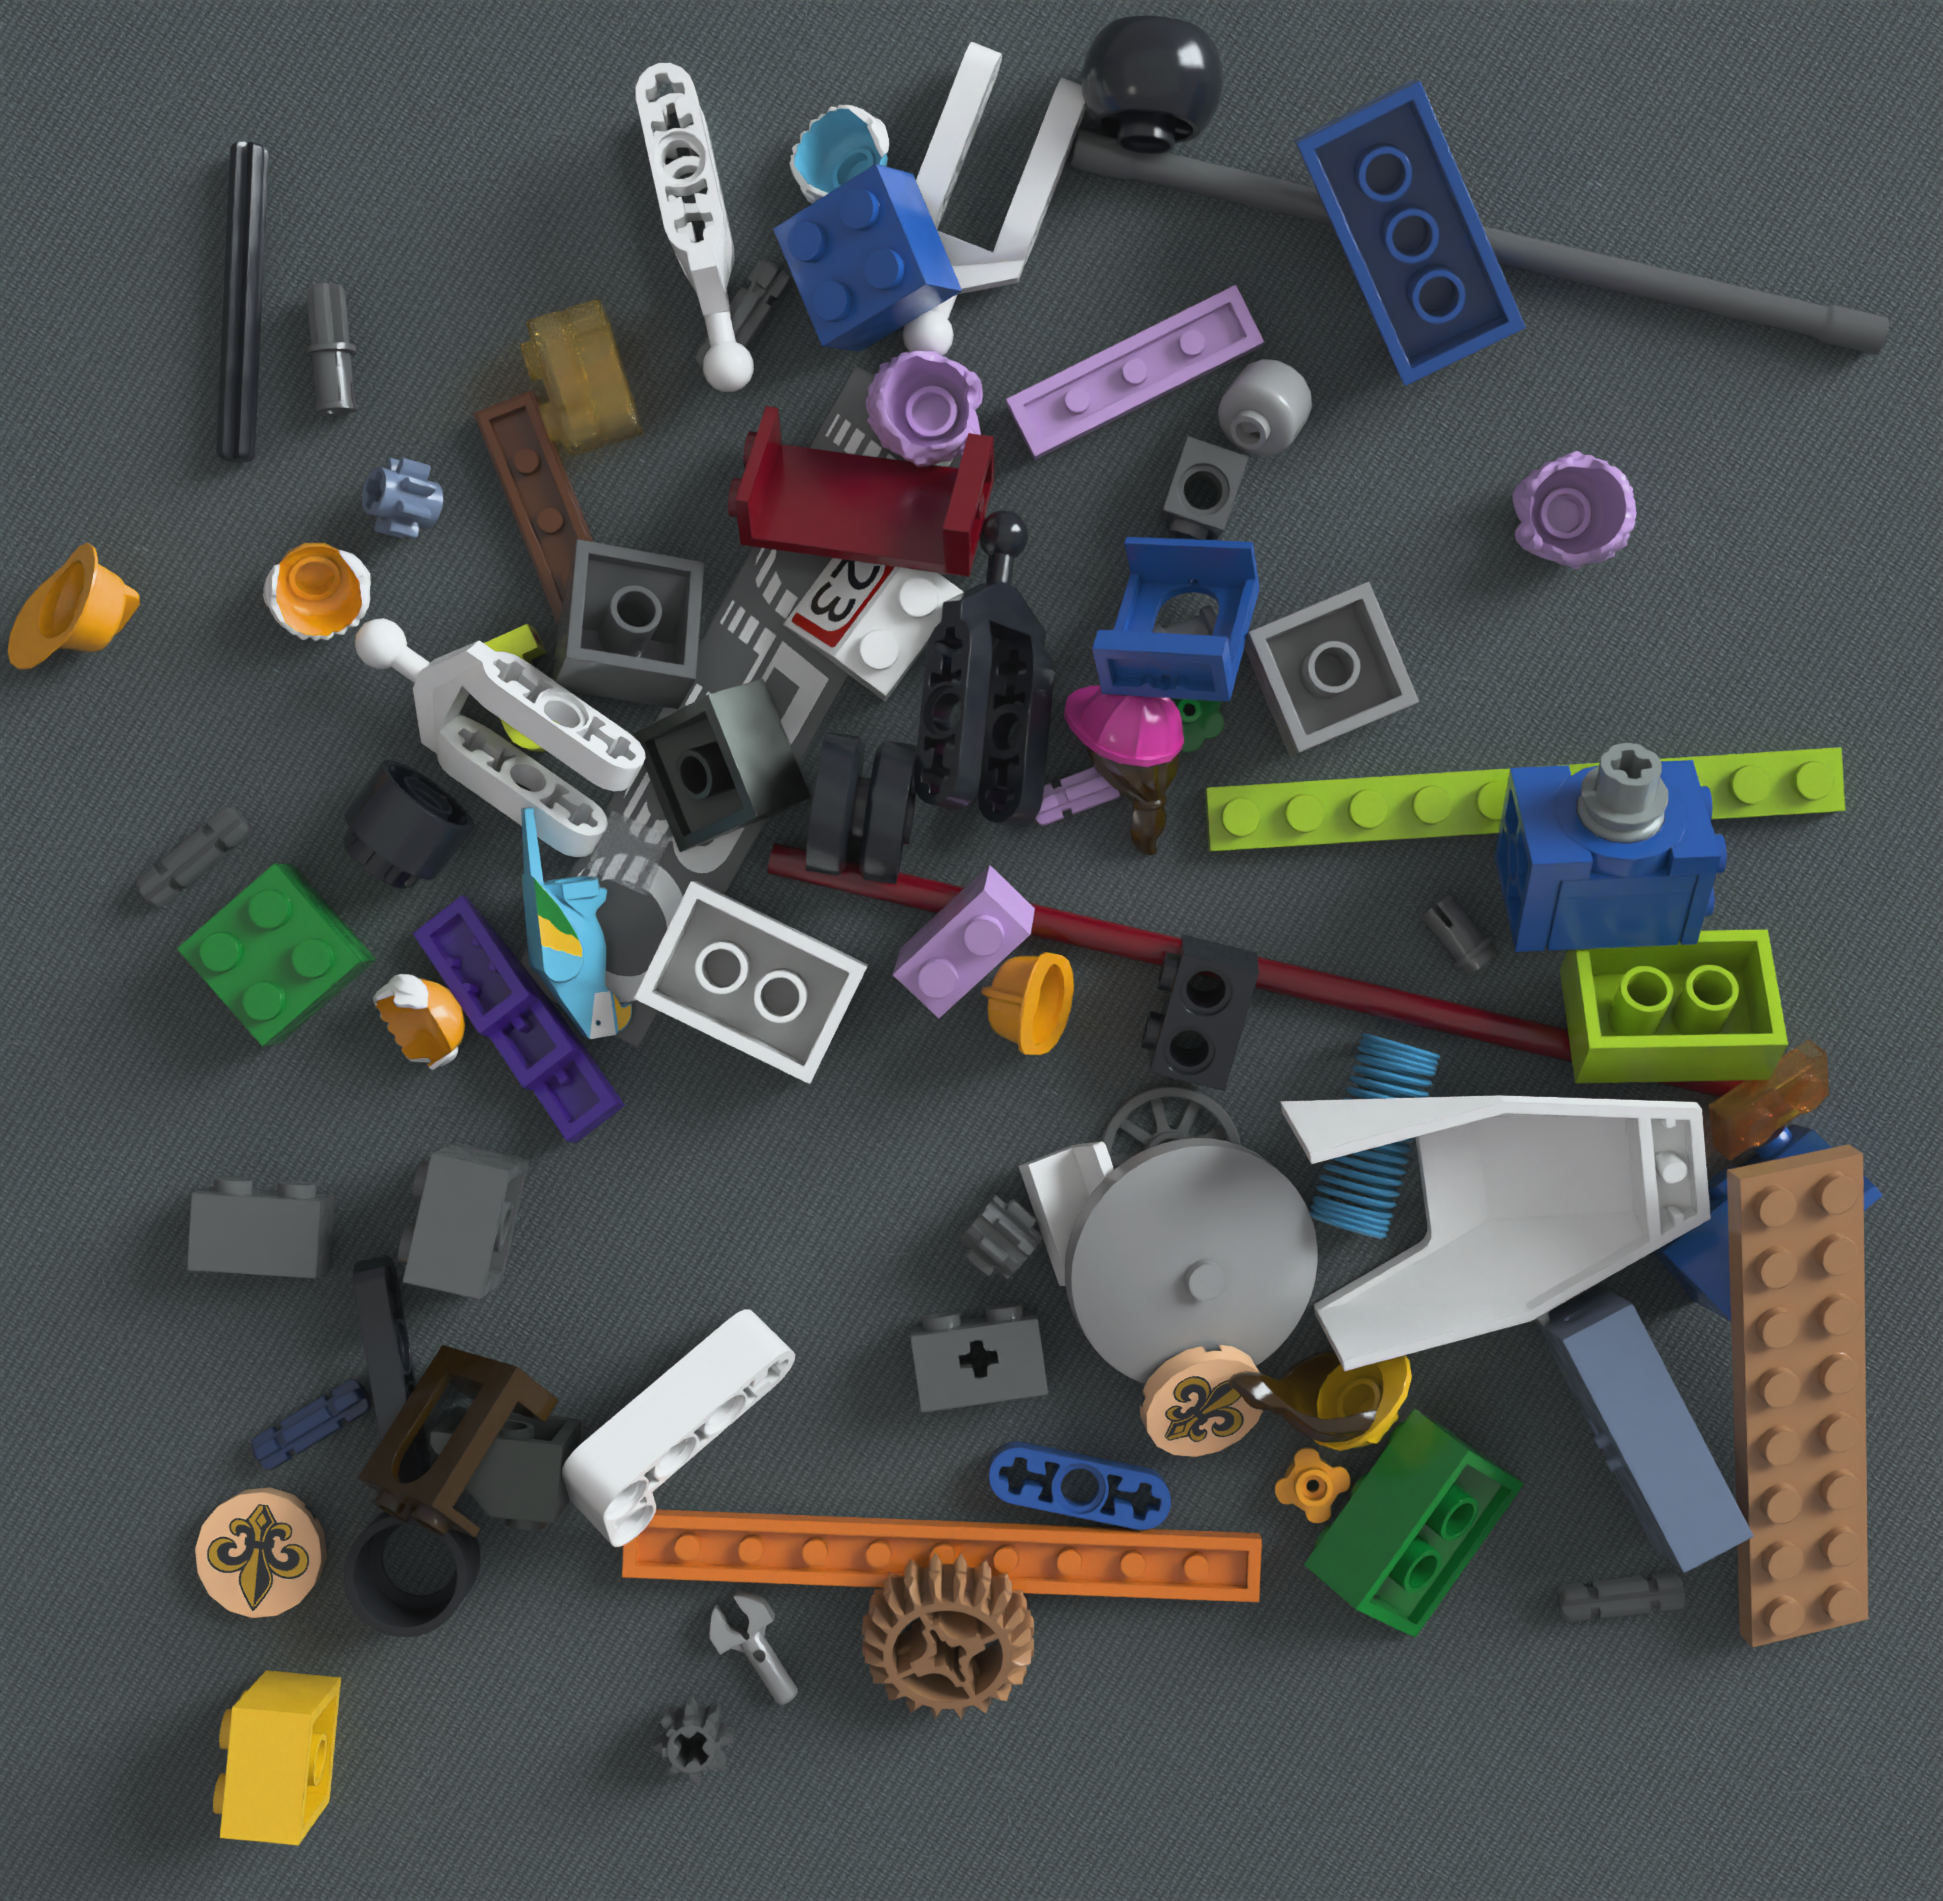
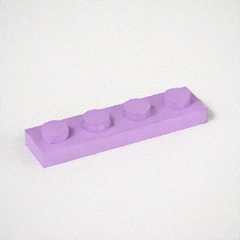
M1234 285L1007 398L1006 405L1035 461L1262 348L1264 340L1237 286Z

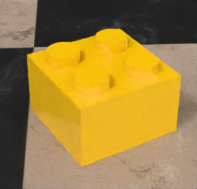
M266 1670L248 1690L243 1691L241 1698L232 1709H226L219 1734L220 1748L228 1749L226 1773L219 1775L213 1797V1812L215 1814H222L220 1838L299 1846L330 1800L341 1677Z

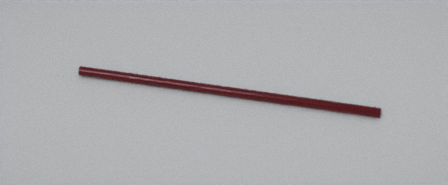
M778 843L773 845L767 874L933 913H938L965 888L899 872L897 884L864 880L859 870V862L851 860L848 861L847 867L838 876L806 871L807 850ZM1030 903L1035 908L1031 936L1162 966L1166 952L1177 954L1181 938ZM1257 956L1259 975L1255 985L1256 989L1572 1063L1568 1029ZM1203 971L1197 973V975L1222 980L1220 976L1213 972ZM1764 1080L1656 1083L1755 1106L1761 1097Z

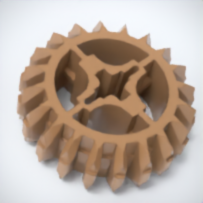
M934 1553L929 1561V1567L922 1568L910 1559L907 1567H905L904 1576L889 1572L887 1579L884 1581V1589H874V1593L869 1600V1609H867L866 1615L863 1616L862 1635L864 1637L862 1653L865 1657V1663L870 1664L873 1683L885 1684V1691L888 1694L889 1701L906 1696V1704L910 1713L922 1705L930 1707L935 1720L943 1709H954L962 1720L968 1706L974 1705L986 1714L991 1704V1697L1007 1701L1009 1693L1012 1691V1685L1023 1684L1024 1676L1027 1673V1665L1031 1664V1658L1034 1656V1638H1032L1034 1636V1618L1031 1616V1611L1027 1610V1600L1023 1595V1590H1012V1582L1007 1572L991 1577V1568L987 1560H984L975 1568L967 1567V1562L962 1553L954 1561V1564H942L938 1555ZM920 1617V1620L912 1623L911 1630L900 1634L905 1626ZM995 1640V1641L986 1649V1643H989V1642Z

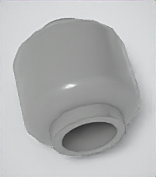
M1268 359L1252 362L1238 373L1223 394L1218 408L1219 425L1226 438L1232 444L1250 455L1268 457L1279 454L1294 441L1306 423L1312 408L1311 391L1305 379L1293 367L1285 363Z

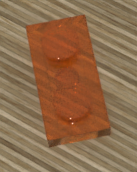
M1808 1039L1781 1057L1769 1080H1746L1709 1104L1713 1147L1731 1161L1749 1148L1765 1143L1776 1130L1800 1114H1806L1816 1109L1824 1098L1829 1096L1827 1053Z

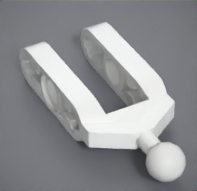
M974 42L970 43L961 62L916 179L936 230L948 205L1002 60L1001 53ZM1061 77L1006 215L994 251H988L937 230L962 289V292L958 294L1018 283L1086 111L1085 100L1082 95V85ZM957 295L904 326L903 340L909 352L918 350L934 351L941 356L947 353L952 345L954 336L952 325L948 318Z
M658 63L648 67L640 75L636 85V102L663 225L681 268L697 293L705 319L711 348L706 352L703 360L704 376L713 388L722 392H735L743 388L750 381L754 371V362L750 352L742 344L736 342L730 317L727 286L735 260L734 245L709 131L690 75L680 66L672 63ZM671 83L675 93H669L660 97L656 102L649 103V100L659 96V85ZM676 112L681 128L668 130L667 126L670 125L669 115ZM687 147L691 156L679 158L677 148ZM666 158L676 159L666 165ZM686 173H694L692 176L688 178L679 179L682 175ZM705 187H708V191L706 194L697 193ZM694 194L696 203L686 204L683 202L681 196ZM703 220L705 222L706 228L703 230L704 240L697 242L692 222L687 223L688 221Z
M385 618L364 623L357 632L355 639V648L358 656L365 665L377 670L392 667L415 683L413 694L421 743L437 754V759L442 769L521 826V808L532 807L534 809L537 837L557 851L572 857H586L593 853L608 825L607 817L603 810L594 801L494 731L459 713L470 693L487 710L587 780L603 789L611 791H623L632 784L645 760V751L640 742L527 661L514 654L495 652L481 641H477L438 657L432 662H428L407 647L404 632L396 623ZM516 783H519V784H521V785H523V786L529 788L531 791H528V790L523 789L522 787L518 786Z

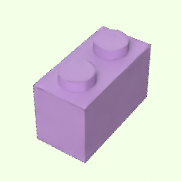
M989 865L900 948L893 976L934 1015L940 1018L1031 935L1035 908Z

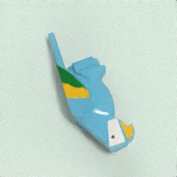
M532 807L521 808L524 861L522 886L529 966L539 975L582 1036L588 1039L616 1035L618 1031H622L628 1025L632 1015V1005L626 1002L621 1005L617 996L605 986L606 943L603 931L596 917V911L606 901L607 889L600 887L598 877L577 876L543 882L534 809Z

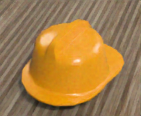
M89 543L80 545L71 554L66 563L41 584L27 599L16 617L9 636L7 650L10 663L19 670L32 669L57 649L82 652L103 650L113 637L124 628L139 607V594L134 589L125 585L124 581L115 573L98 564L95 547Z
M1044 952L1040 956H1018L1007 959L1000 966L992 985L982 987L981 994L988 998V1020L991 1028L1003 1038L1018 1044L1019 1051L1022 1054L1042 1055L1049 1053L1058 1043L1069 1018L1074 993L1073 971L1069 960L1062 955Z

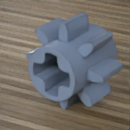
M402 457L401 460L389 458L387 469L379 466L372 469L363 487L362 506L367 514L378 517L374 528L376 532L402 539L404 536L416 539L419 528L428 530L435 525L442 510L443 491L438 483L427 480L430 474V465Z

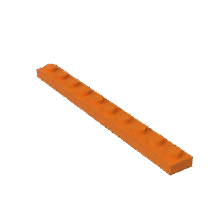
M656 1509L647 1527L637 1537L623 1545L622 1578L884 1588V1581L887 1579L889 1572L904 1576L905 1567H907L910 1559L922 1568L929 1567V1561L934 1553L938 1555L942 1564H954V1561L962 1553L967 1562V1567L975 1568L984 1560H987L991 1568V1577L1007 1572L1012 1582V1590H1023V1593L1259 1602L1262 1538L1259 1533L1168 1529L1136 1530L1117 1527Z

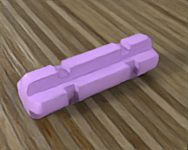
M1094 767L1059 779L1061 786L1054 789L1051 783L1044 785L1041 809L1035 819L1039 825L1045 826L1064 819L1062 813L1071 809L1074 815L1121 796L1118 790L1113 788Z

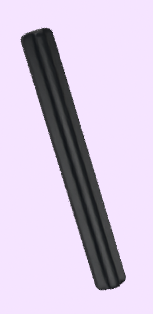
M235 142L230 147L216 447L218 457L230 462H250L255 457L269 154L263 145L253 142Z

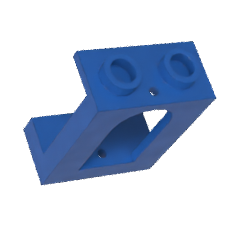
M1126 537L1125 548L1130 568V577L1113 630H1098L1092 647L1102 694L1230 702L1260 589L1253 542ZM1196 592L1210 596L1219 605V612L1212 636L1152 632L1159 610L1172 597L1183 593Z

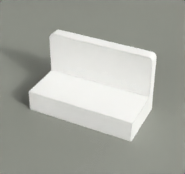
M1102 1141L1071 1145L1019 1165L1059 1286H1066V1250L1076 1218L1094 1189L1114 1170L1107 1147Z

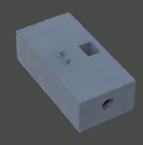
M1599 1286L1548 1313L1550 1321L1545 1326L1535 1321L1595 1436L1593 1440L1598 1449H1602L1607 1459L1605 1463L1610 1472H1614L1652 1545L1685 1573L1754 1537L1631 1302L1605 1287Z

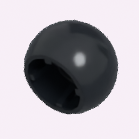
M1130 16L1108 23L1093 40L1087 51L1082 70V95L1085 100L1087 113L1096 127L1102 132L1116 137L1117 144L1121 148L1145 154L1170 152L1174 149L1175 143L1186 142L1197 137L1209 125L1215 114L1223 86L1222 64L1217 48L1208 33L1192 23L1161 16Z

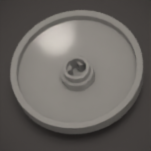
M1211 1138L1180 1139L1162 1143L1138 1153L1119 1165L1103 1179L1084 1203L1072 1228L1066 1250L1065 1285L1068 1301L1078 1326L1100 1356L1119 1372L1141 1383L1146 1384L1152 1374L1165 1361L1187 1349L1203 1346L1206 1352L1221 1351L1219 1345L1233 1346L1249 1355L1257 1366L1273 1354L1289 1337L1307 1307L1314 1287L1318 1264L1316 1232L1312 1217L1298 1190L1276 1167L1256 1152L1238 1144Z

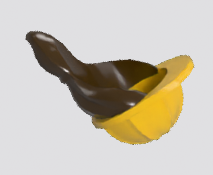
M1334 1350L1318 1352L1295 1363L1285 1372L1282 1379L1275 1380L1262 1373L1243 1371L1231 1376L1228 1380V1385L1235 1389L1250 1407L1264 1411L1270 1410L1274 1414L1282 1415L1289 1425L1306 1437L1313 1439L1320 1446L1343 1451L1377 1444L1381 1441L1392 1424L1398 1420V1410L1407 1398L1412 1374L1410 1362L1406 1355L1344 1371Z

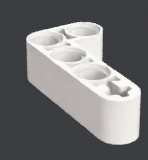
M745 1309L736 1313L571 1453L562 1468V1478L570 1501L614 1547H621L629 1543L647 1527L656 1512V1504L652 1492L775 1387L791 1369L795 1361V1353L751 1310Z

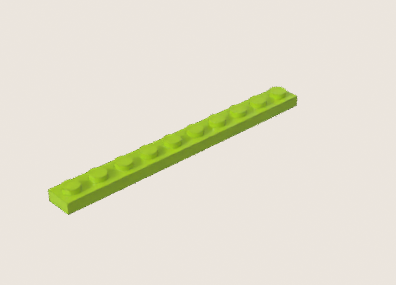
M1842 747L1660 759V761L1693 760L1700 786H1707L1711 792V820L1845 811ZM1600 763L1569 765L1571 776L1584 768L1599 766ZM1510 768L1205 788L1208 852L1499 833Z

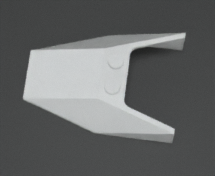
M1529 1096L1280 1101L1282 1113L1311 1164L1416 1138L1427 1218V1233L1418 1244L1314 1304L1315 1315L1344 1371L1530 1322L1711 1219L1702 1108L1697 1102Z

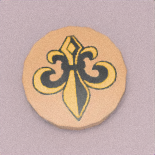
M1219 1345L1221 1351L1214 1350L1206 1352L1204 1347L1200 1346L1187 1349L1165 1361L1148 1379L1143 1389L1145 1396L1143 1407L1140 1405V1417L1156 1446L1172 1455L1198 1457L1219 1452L1241 1440L1258 1423L1263 1410L1250 1407L1243 1397L1228 1385V1380L1234 1374L1243 1371L1260 1373L1249 1355L1233 1346Z
M271 1487L244 1490L221 1503L202 1525L195 1547L197 1573L208 1594L228 1611L250 1618L277 1616L298 1605L320 1580L327 1557L325 1532L318 1519L314 1520L311 1512L304 1507L306 1504L294 1494Z

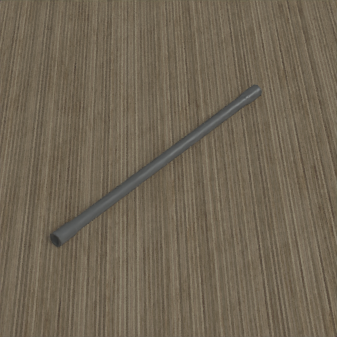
M1079 129L1071 164L1073 169L1120 180L1135 179L1331 225L1315 187L1170 153H1137L1121 148L1117 144L1116 137ZM1483 226L1497 261L1501 265L1811 336L1822 343L1873 355L1879 353L1887 336L1889 319L1886 316L1839 305L1824 306Z

